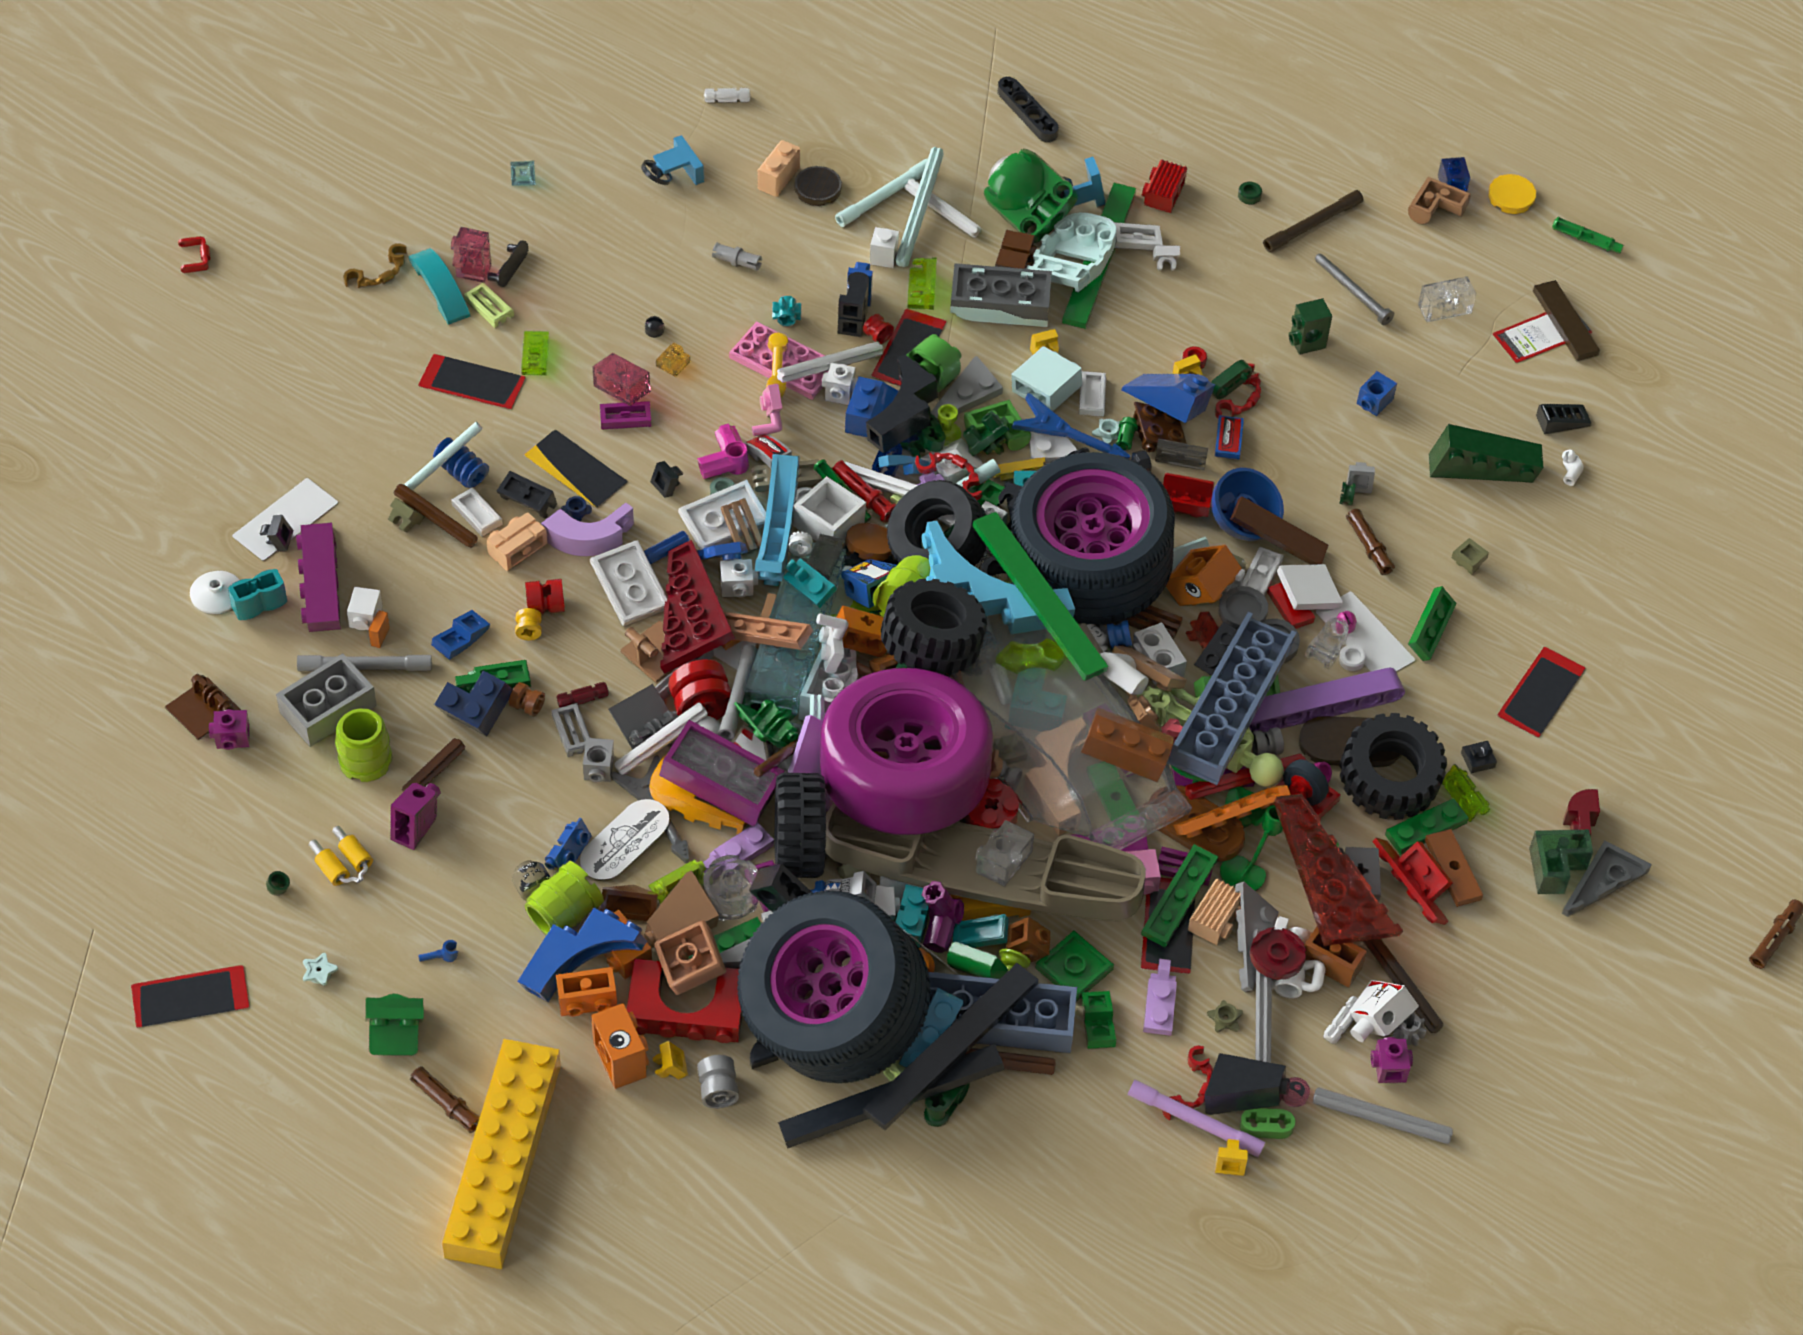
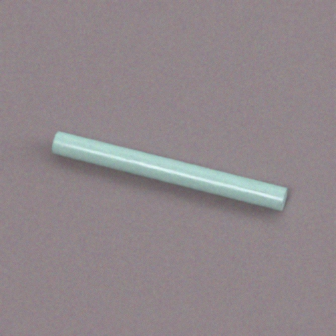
M478 422L472 424L407 481L405 485L414 490L483 429Z

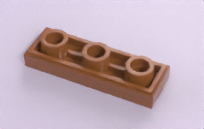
M1449 829L1426 835L1425 842L1431 855L1453 882L1448 890L1456 907L1481 901L1483 893L1452 830Z

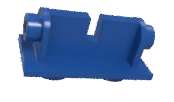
M582 818L565 826L563 833L557 840L561 846L554 845L550 853L545 857V866L548 869H559L569 861L576 862L592 837Z

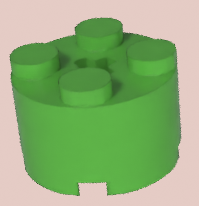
M935 334L924 339L907 354L910 359L917 361L925 371L936 377L938 381L937 392L944 389L960 374L961 352Z

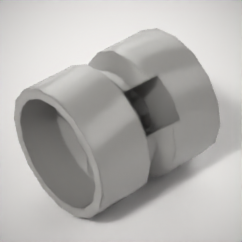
M713 1055L702 1059L697 1064L699 1082L702 1084L700 1086L702 1103L706 1107L716 1109L725 1108L736 1103L739 1099L738 1085L735 1082L734 1060L726 1055Z

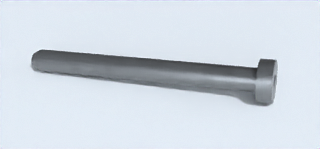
M1323 254L1315 256V260L1319 265L1378 316L1379 323L1387 325L1391 322L1394 312L1390 308L1384 309Z

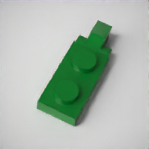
M527 660L474 667L473 671L468 672V675L455 676V685L468 693L471 692L483 671L506 682L512 689L519 682L531 687Z

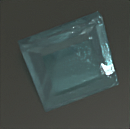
M534 161L510 162L512 186L536 185Z

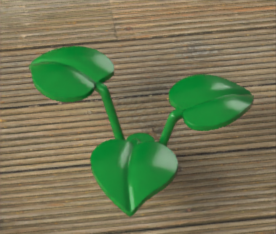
M1242 786L1230 789L1226 796L1225 805L1254 793ZM1274 804L1264 809L1259 807L1251 810L1252 814L1239 818L1244 828L1251 824L1259 826L1262 823L1264 834L1253 858L1249 862L1245 857L1237 855L1230 860L1223 861L1220 867V876L1225 884L1234 886V888L1236 884L1245 882L1254 891L1259 890L1265 882L1266 872L1263 868L1254 864L1261 853L1267 837L1276 836L1283 830L1286 841L1292 843L1290 846L1291 854L1299 861L1308 864L1316 863L1317 852L1320 846L1338 847L1339 843L1329 835L1313 827L1305 831L1300 826H1295L1289 832L1290 823L1286 822L1288 812L1283 806Z

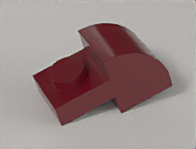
M1598 789L1579 791L1571 797L1563 818V825H1570V836L1575 838V848L1586 849L1589 843L1591 826L1595 827L1600 814Z

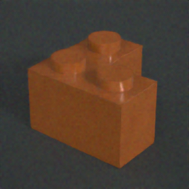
M1331 904L1304 944L1306 949L1305 961L1318 960L1324 963L1325 975L1349 988L1363 967L1367 951L1348 941L1356 918Z

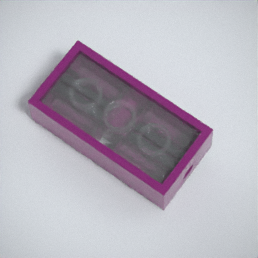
M688 720L665 756L659 776L755 827L775 794L776 777L784 773V770L776 766L762 777L755 776L754 768L763 763L764 759Z

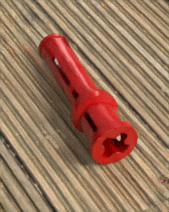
M843 460L838 461L832 470L866 502L867 509H872L880 516V520L883 523H887L896 503L892 504L886 499L881 490L873 489Z

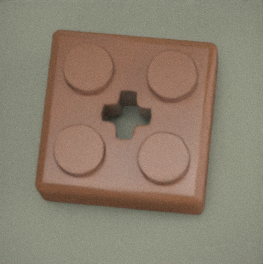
M704 920L654 943L669 987L676 995L726 972L711 929Z

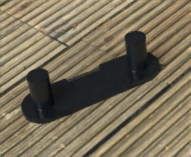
M521 240L518 244H508L507 251L512 252L511 256L498 273L489 272L487 279L497 282L499 287H505L526 258L529 250L528 243L525 240Z

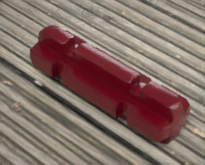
M599 682L594 684L595 687L589 685L571 690L570 694H567V692L560 693L556 696L557 704L561 708L570 704L577 703L579 705L595 700L594 697H598V699L607 697L609 695L607 684Z

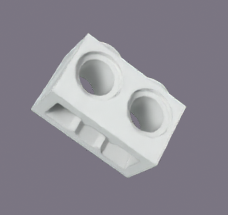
M1163 623L1134 633L1131 648L1162 666L1164 665V667L1179 676L1184 677L1187 661Z

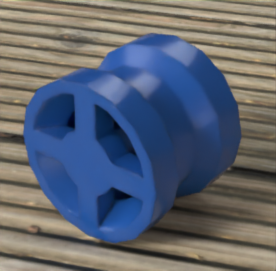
M1128 620L1122 621L1118 625L1113 623L1107 624L1112 650L1114 646H1132Z

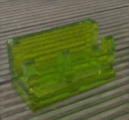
M932 257V259L915 258L912 260V264L922 265L923 267H912L909 269L907 308L934 310L937 257Z

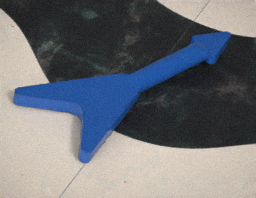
M1030 393L1026 395L1025 400L1036 417L1014 421L1012 428L1016 430L1061 437L1067 436L1103 453L1130 458V455L1117 444L1112 446L1071 428L1068 423Z

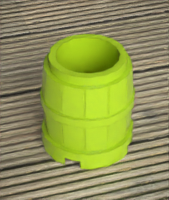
M919 555L908 556L896 567L892 568L886 579L879 584L873 594V603L875 607L878 604L882 610L880 615L883 618L888 599L894 590L901 585L903 586L906 582H916L918 579H924L930 575L929 559Z
M359 708L349 711L339 720L336 727L335 745L338 752L339 766L344 775L350 779L352 777L360 779L361 782L374 781L385 775L389 770L388 766L392 762L393 756L388 730L381 716L369 709Z
M572 861L562 865L556 874L548 880H544L527 898L525 903V909L529 917L545 935L548 934L553 924L562 929L564 926L576 927L593 908L598 909L604 902L603 896L595 882L590 885L586 879L588 874Z

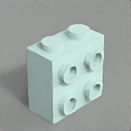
M1044 346L1011 374L1012 392L1024 399L1030 393L1052 411L1082 386V368Z

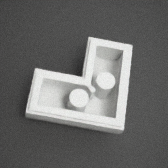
M1100 653L1108 665V670L1103 675L1129 694L1139 695L1143 693L1149 678L1136 670V663L1131 656L1118 653Z

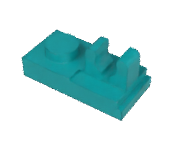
M801 558L797 562L791 559L785 566L788 572L782 578L818 608H821L837 590L834 584Z

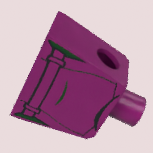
M412 783L391 804L390 840L412 850L416 849L436 820L437 798L441 794L438 786L429 783L424 787L418 783Z

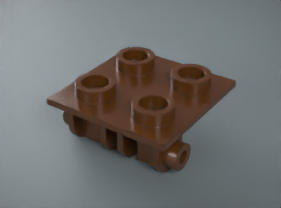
M1134 402L1136 410L1133 418L1137 420V432L1139 438L1142 439L1143 450H1146L1147 453L1154 452L1158 444L1188 449L1180 420L1149 404Z
M195 674L191 678L192 688L166 705L165 709L199 740L209 733V723L214 722L215 711L241 709L208 677Z

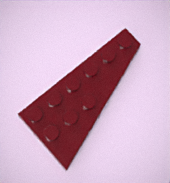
M692 540L668 552L667 574L669 575V582L666 585L668 596L667 601H665L663 620L665 637L661 647L663 660L660 661V668L664 674L735 639Z

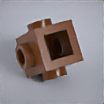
M1026 917L1008 925L1006 949L1020 952L1029 958L1031 962H1035L1049 955L1051 931L1030 917Z

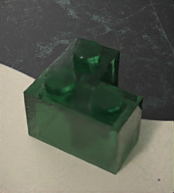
M1589 829L1541 830L1534 832L1529 850L1537 894H1565L1571 877L1570 870H1587L1593 855Z

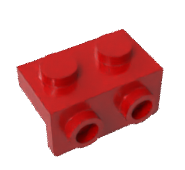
M1165 473L1163 485L1172 501L1174 513L1184 512L1193 517H1208L1215 483L1209 480Z

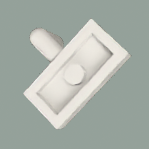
M819 613L816 623L826 626L822 627L819 633V642L822 644L821 660L824 661L825 672L835 674L844 657L842 638L848 628V622L845 619Z

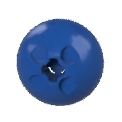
M1236 468L1225 473L1217 482L1212 494V512L1220 528L1233 538L1243 541L1263 539L1230 520L1240 497L1250 500L1283 519L1284 504L1282 496L1276 485L1263 473L1251 468Z

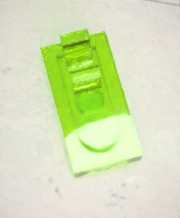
M524 331L522 375L547 376L549 331Z

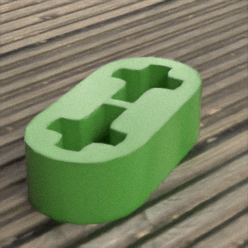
M1251 1109L1244 1111L1242 1114L1240 1130L1256 1138L1285 1139L1293 1133L1296 1121L1293 1114L1287 1110ZM1255 1119L1257 1127H1251L1249 1120ZM1278 1120H1283L1286 1127L1280 1128Z

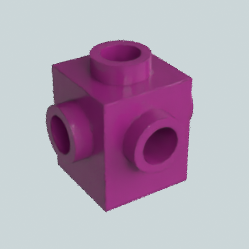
M228 709L214 712V722L209 723L210 739H215L217 749L231 750L250 746V723L247 710Z
M1395 1037L1378 1039L1375 1050H1372L1370 1054L1371 1066L1376 1068L1378 1083L1407 1082L1410 1067L1413 1066V1053L1411 1049L1408 1050L1406 1039H1397Z

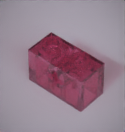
M460 227L457 236L454 235L451 241V250H454L452 265L456 268V277L485 283L492 266L489 232Z
M611 353L592 366L594 387L629 406L651 392L650 372L614 353Z

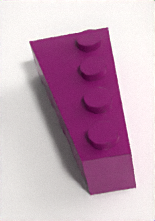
M333 524L300 525L301 534L296 535L297 549L302 550L303 559H298L299 575L304 574V583H299L300 597L305 599L306 608H301L302 624L307 623L309 632L341 630L339 595H337V591H339L336 570L338 568L336 556L337 542Z

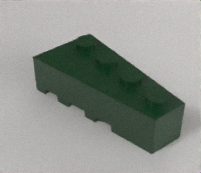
M1453 424L1446 426L1429 452L1430 477L1534 483L1544 468L1542 444Z

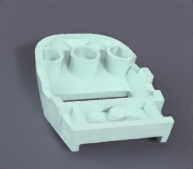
M1084 212L1065 216L1054 225V231L1050 235L1045 234L1041 239L1042 245L1039 250L1036 249L1033 255L1034 264L1033 266L1028 265L1026 269L1052 271L1051 282L1075 287V291L1079 292L1098 277L1106 266L1116 244L1115 223L1109 218ZM1058 253L1095 263H1090L1087 266L1054 258V255Z

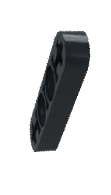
M1001 78L998 81L997 90L999 97L1041 141H1055L1059 131L1057 122L1015 78ZM1017 100H1024V101H1026L1027 103H1026V104H1023V105H1020V104H1017L1016 101H1017ZM1037 114L1040 118L1032 119L1029 115Z

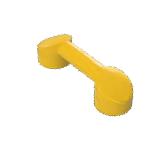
M777 332L771 334L768 340V348L773 352L772 376L768 379L766 387L778 384L780 397L782 398L786 392V382L782 383L778 380L777 371L782 368L783 352L787 349L788 337L783 333Z

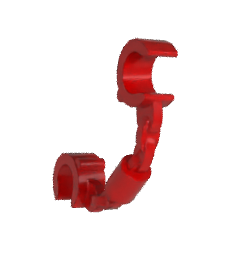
M1247 363L1254 372L1255 364ZM1259 373L1251 375L1243 383L1244 385L1252 384L1256 387L1255 391L1247 399L1246 404L1239 406L1234 405L1231 399L1220 400L1215 406V416L1219 418V415L1222 416L1220 409L1229 410L1231 417H1234V415L1241 414L1256 405L1261 397Z
M929 453L931 464L928 466H921L919 456H916V468L922 474H930L933 471H937L936 464L941 462L942 459L952 460L953 464L962 469L966 468L970 472L969 479L962 482L963 488L966 491L971 486L980 485L978 474L974 472L973 466L968 463L967 459L958 454ZM982 491L970 493L976 500L983 496Z
M1200 1045L1192 1047L1187 1057V1063L1193 1072L1201 1070L1207 1075V1080L1203 1083L1198 1093L1199 1098L1192 1103L1184 1102L1181 1095L1169 1097L1192 1109L1200 1107L1205 1102L1204 1095L1213 1070L1212 1065L1209 1063L1210 1058L1203 1061H1196L1193 1058L1194 1055L1203 1054L1204 1046ZM1162 1110L1164 1117L1171 1120V1114Z

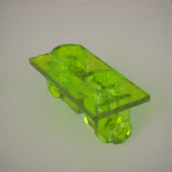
M1454 764L1445 775L1442 784L1469 817L1468 821L1472 822L1478 813L1485 815L1490 811V803L1485 800L1480 791L1474 790L1476 786L1468 776V772Z

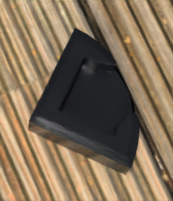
M758 1039L750 1052L751 1069L778 1061V1056L762 1045Z

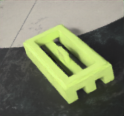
M485 283L464 294V300L494 328L499 326L498 322H506V317H514V310ZM481 291L485 296H487V297H488L499 309H501L503 312H499V311L492 305V303H491L487 298L485 299L479 292Z

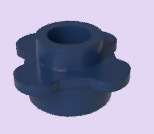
M573 496L566 501V505L562 506L561 510L573 519L582 521L583 516L592 512L591 505H586L584 498Z

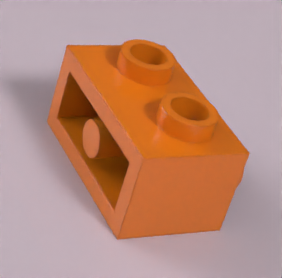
M612 967L556 975L561 1016L569 1015L575 1017L583 1013L600 1012L617 1006L616 986Z

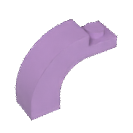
M625 503L601 521L584 523L573 519L563 510L559 509L544 520L541 525L547 531V542L554 548L571 555L595 556L618 548L623 544L622 533L631 529L634 524L633 507Z

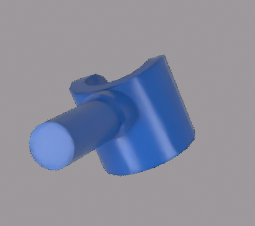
M447 940L444 942L442 949L418 955L419 961L443 958L447 962H453L458 956V951L451 952L449 950L456 949L457 942Z

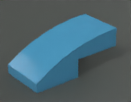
M906 455L878 457L879 467L903 465L904 475L922 474L916 468V457ZM919 458L921 466H928L931 464L930 462Z

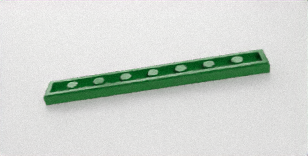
M1114 182L1101 216L1109 218L1114 223H1125L1136 194V188ZM1115 248L1098 277L1079 292H1076L1074 287L1062 318L1063 324L1086 329ZM1084 260L1083 265L1088 266L1090 263L1095 262Z
M997 512L974 520L973 527L1082 679L1086 681L1107 672V663Z

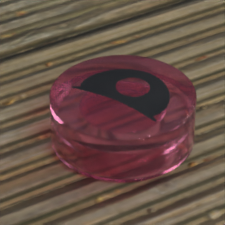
M1291 1077L1288 1095H1283L1282 1100L1292 1107L1304 1105L1308 1101L1310 1094L1308 1083L1301 1078Z

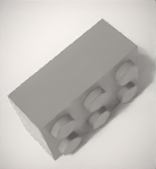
M343 653L276 694L279 713L310 747L334 733L339 720L349 711L359 708L371 710L377 706L374 687Z

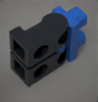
M856 262L855 268L849 267L847 295L840 294L838 301L837 334L862 337L863 326L868 312L867 306L870 307L872 302L873 271H870L869 263Z

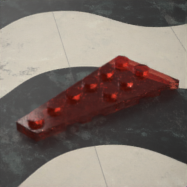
M1303 794L1277 796L1274 800V805L1324 946L1400 936L1403 933V929L1398 923L1394 924L1387 914L1389 910L1383 903L1379 904L1371 893L1372 887L1348 855H1343L1336 846L1337 840L1332 834L1328 835L1322 827L1320 817Z

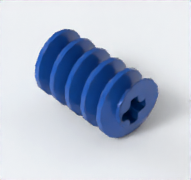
M451 437L445 438L437 445L433 458L453 442ZM463 446L441 465L444 470H447L451 476H454L466 488L477 486L485 479L489 472V465L483 463L480 457H476L473 451H469L467 446Z

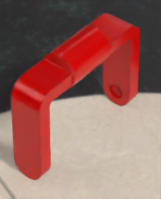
M205 237L183 238L178 241L180 247L201 245L200 255L203 262L182 265V273L205 271L209 268L208 261L211 259L210 247L206 244Z

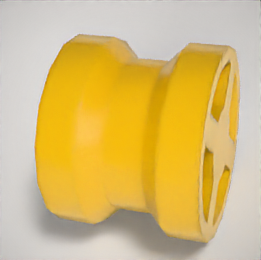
M532 608L519 610L515 616L517 623L515 628L516 636L527 641L538 639L542 633V628L539 625L542 621L541 613Z

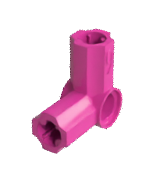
M729 423L721 425L715 431V437L721 451L697 458L703 479L726 472L739 475L749 469L747 446L742 442L736 427L731 426Z

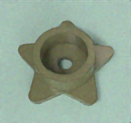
M1222 1000L1215 1010L1207 1011V1016L1215 1021L1216 1032L1226 1028L1235 1032L1239 1030L1237 1020L1243 1014V1010L1236 1009L1232 1004Z

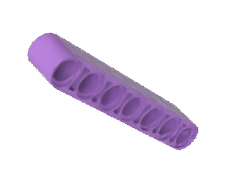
M1389 667L1265 696L1249 728L1251 732L1258 730L1268 732L1270 728L1278 727L1283 729L1304 724L1310 719L1319 716H1337L1401 699L1405 694V689L1396 670Z

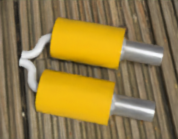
M336 826L332 832L340 841L338 844L339 850L354 869L360 872L358 878H349L350 872L331 849H323L316 839L309 843V847L316 854L315 863L334 886L351 881L360 883V881L364 880L363 874L367 872L373 863V858L355 835L347 836L340 826Z

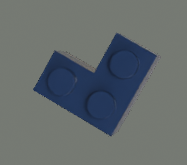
M483 671L470 693L447 682L434 705L444 714L488 736L509 701L513 689L506 682Z

